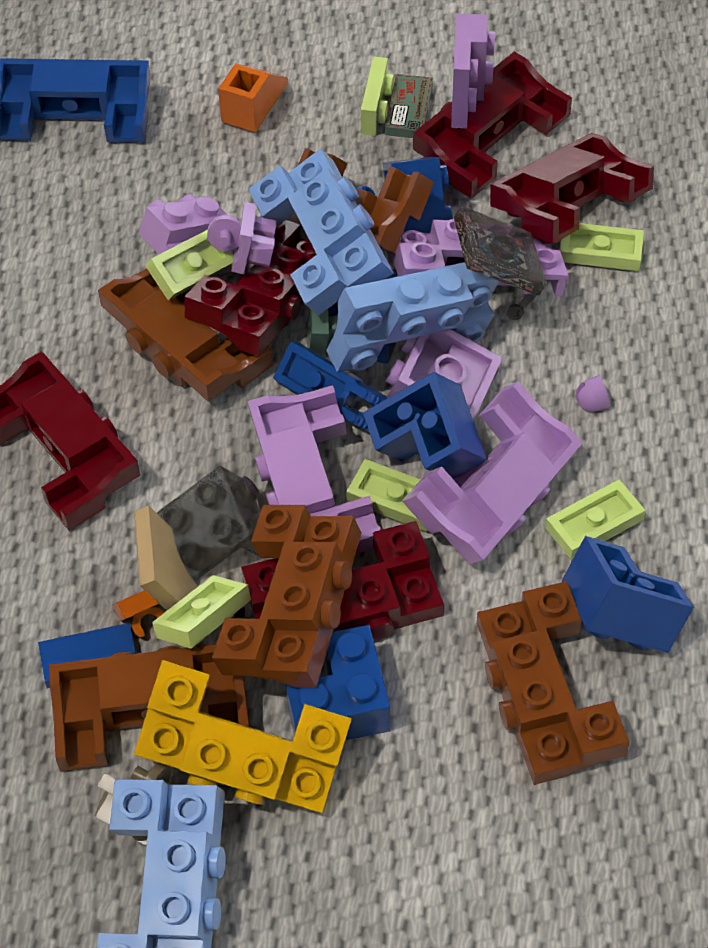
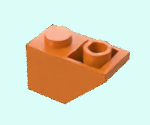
M234 64L218 88L221 122L256 133L287 86L288 77L255 67Z

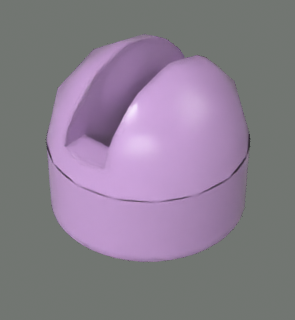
M600 375L580 383L576 390V400L582 409L588 412H598L610 408L608 393Z

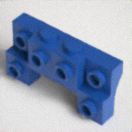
M0 58V140L31 141L35 119L105 120L104 129L107 142L145 143L149 116L147 101L151 79L149 61Z

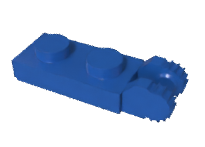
M296 341L290 342L273 377L274 380L297 394L333 385L341 415L343 414L346 420L368 431L363 412L351 407L356 395L365 399L373 406L388 398L374 388L362 384V379L347 370L337 372L330 360Z

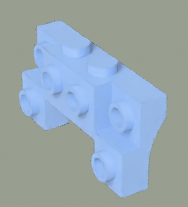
M319 149L289 173L279 165L248 189L261 216L276 220V227L294 213L297 214L317 255L290 275L305 305L317 315H320L338 302L344 288L384 280L394 273L370 230L375 225L374 221L364 207L360 204L357 205L355 199L359 197L357 190L345 176L342 178L333 159L322 149Z
M483 258L489 264L481 263L483 268L473 260L344 288L338 299L336 330L326 350L336 371L340 372L353 368L357 371L364 370L377 361V357L385 344L451 329L473 342L479 341L485 335V330L495 315L488 301L492 298V293L502 276L491 272L492 267L500 274L497 266H494L493 262L487 258ZM470 262L477 264L478 269L471 267Z
M115 779L109 830L117 835L147 836L138 934L98 933L97 948H211L213 930L219 928L221 921V903L216 898L217 878L223 877L226 863L224 848L220 847L225 792L217 785H169L163 780Z

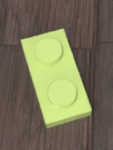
M373 56L361 106V134L376 136L379 123L386 124L389 103L384 99L385 97L392 96L394 86V74H388V58Z
M579 223V230L561 240L560 252L564 263L639 271L644 230Z
M208 230L151 258L145 266L167 300H170L193 288L205 274L213 277L232 267L234 256L232 251L227 252L215 249L207 238Z
M364 459L346 491V501L350 502L370 496L373 512L404 524L417 521L420 530L428 531L402 502L421 479Z
M618 479L546 518L545 529L570 560H572L585 536L607 541L643 521L646 510L621 480Z
M212 575L152 622L156 638L183 647L193 648L224 623L225 618H232L238 610L251 601L248 584Z

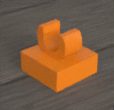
M145 590L112 605L120 621L132 616L130 621L131 631L138 638L145 636L144 630L141 627L143 616L151 615L157 619L164 613L158 607H154L159 603Z

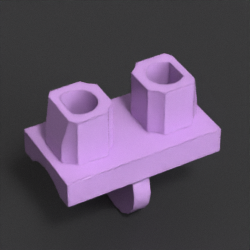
M244 201L241 222L230 215H221L214 218L208 226L207 238L215 249L227 252L234 250L231 272L244 274L246 263L269 267L275 241L273 238L276 220L255 216L256 204Z

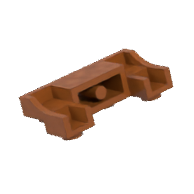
M305 148L299 164L315 152ZM327 153L333 159L341 176H343L348 163L333 154ZM389 167L378 197L368 191L356 189L359 197L355 199L357 205H362L374 221L375 225L370 230L382 251L395 254L408 218L420 220L434 182L419 172L413 171L412 175H407L397 168ZM296 213L286 219L300 224V230H304Z
M147 268L131 277L113 279L98 290L100 304L127 329L125 336L132 349L139 354L143 352L147 355L162 376L166 378L170 376L181 387L189 384L208 402L233 383L243 388L273 366L272 349L269 346L258 357L240 350L228 338L219 344L218 334L212 328L185 318V305L182 302L185 301V295L191 289L167 300Z
M305 505L262 506L251 543L260 558H279L260 619L225 618L212 655V660L222 675L262 677L279 681L292 687L316 688L333 629L337 628L340 623V605L344 591L350 587L352 581L351 568L362 534L354 516H311Z
M567 581L523 591L522 601L477 612L476 624L489 661L485 662L487 680L491 689H500L504 700L499 702L502 723L506 730L514 729L533 785L563 778L588 766L627 756L630 743L614 701L576 709L551 643L552 640L580 634L582 619L578 614V609Z
M216 644L194 646L193 648L166 646L154 652L137 654L118 652L105 658L49 664L55 757L59 771L108 766L106 731L143 726L148 711L147 706L162 660L211 674L199 712L249 727L243 676L222 675L212 660Z

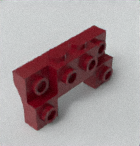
M514 51L493 68L492 85H485L484 101H476V112H468L467 128H451L452 102H447L436 115L413 132V150L423 157L440 158V165L447 166L449 185L472 199L497 177L498 161L485 152L522 121L547 135L570 116L572 97L547 82L528 59Z
M590 133L491 183L490 206L507 212L511 217L521 218L522 233L536 237L542 243L554 244L579 230V206L603 193L613 196V199L619 202H631L652 190L654 166L626 156L607 137Z
M288 220L282 222L275 229L273 238L275 239L269 267L254 264L235 285L205 274L185 295V318L219 331L240 350L259 357L290 320L294 321L298 317L301 307L305 303L290 274L317 255L310 240L300 238V224Z
M43 351L25 360L18 370L0 385V445L29 429L65 472L42 486L41 489L45 503L68 531L106 508L105 497L140 476L138 460L118 439V433L110 419L105 415L101 418L98 416L87 393L81 388L76 390Z
M417 521L373 532V548L379 563L352 570L351 585L348 589H345L340 605V623L337 628L333 629V632L370 625L373 640H381L390 636L394 629L444 616V602L432 574L430 555ZM272 558L241 567L243 583L248 584L251 597L249 603L254 619H260L279 558Z

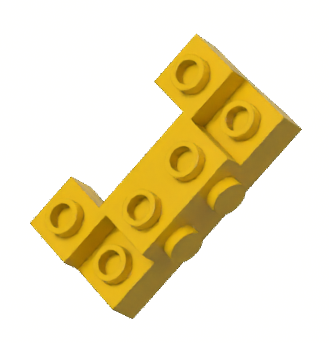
M162 660L134 755L189 773L187 782L194 785H217L222 783L237 788L235 797L251 803L263 805L264 799L267 797L320 813L323 812L352 718L304 704L293 740L199 712L211 674Z

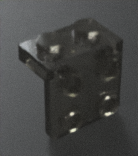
M221 465L157 512L172 528L181 561L194 581L240 548L259 556L251 543L261 512V507L257 500L260 498L259 490L247 476L240 477Z

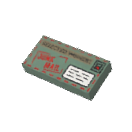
M396 74L385 124V135L413 138V132L426 123L433 89V77Z

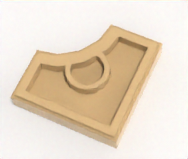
M148 505L136 510L134 515L139 583L161 606L169 610L196 589L198 585L191 578L181 561L172 528Z

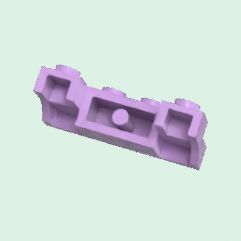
M433 220L430 233H421L415 230L403 232L395 254L387 252L388 261L394 265L397 276L473 261L472 257L475 260L480 259V257L482 259L492 257L494 263L502 270H499L501 276L523 266L524 273L516 270L518 279L519 277L522 278L520 286H522L523 294H531L532 289L525 287L524 282L531 284L533 288L535 279L550 280L554 295L563 296L568 279V273L560 250H552L550 244L542 243L533 236L516 237L513 224L500 221ZM460 223L466 225L468 227V231L462 229ZM472 227L476 228L477 233L473 232V235L468 234V236L463 235L466 234V232L471 233V230L475 231ZM481 234L487 235L489 238L483 240ZM475 237L482 239V241L476 243ZM492 238L497 239V240H500V241H501V246H500L497 242H495ZM467 239L475 242V244L469 246ZM489 241L496 243L493 246H488V244H491ZM513 244L520 246L521 251L514 249ZM484 245L488 246L487 248L481 251L476 250V247L480 249V247L484 248ZM469 247H471L478 255L471 254ZM503 248L509 249L511 251V255L508 252H506ZM495 251L502 259L497 261L489 253ZM513 257L520 258L522 265L519 264ZM509 273L511 279L502 276L498 285L513 286L516 275Z
M519 381L504 387L480 413L479 416L501 442L461 488L443 467H439L429 471L402 500L430 534L440 531L468 564L484 560L505 534L512 533L525 521L526 517L523 513L530 505L536 504L550 491L548 483L583 443L569 426L547 413L531 397Z
M333 385L299 395H267L247 401L262 450L261 455L255 456L261 481L270 480L273 487V492L266 493L268 504L305 505L311 516H354L362 532L356 554L374 549L373 532L379 531L381 528L377 525L370 496L335 506L334 497L316 444L347 435L343 414L341 415Z

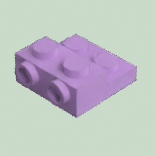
M456 14L451 128H467L468 112H476V101H484L485 85H492L493 61H486V56H494L495 32L487 31L488 15Z
M189 194L181 198L179 202H169L166 204L162 200H156L146 207L138 234L158 254H161L208 230V226L214 218L228 214L209 196L196 198L194 195ZM232 267L228 268L227 270L219 274L231 272Z
M451 329L406 339L401 348V351L407 353L405 361L402 362L397 359L385 382L392 385L387 396L391 397L428 374L436 372L461 385L474 421L502 357Z

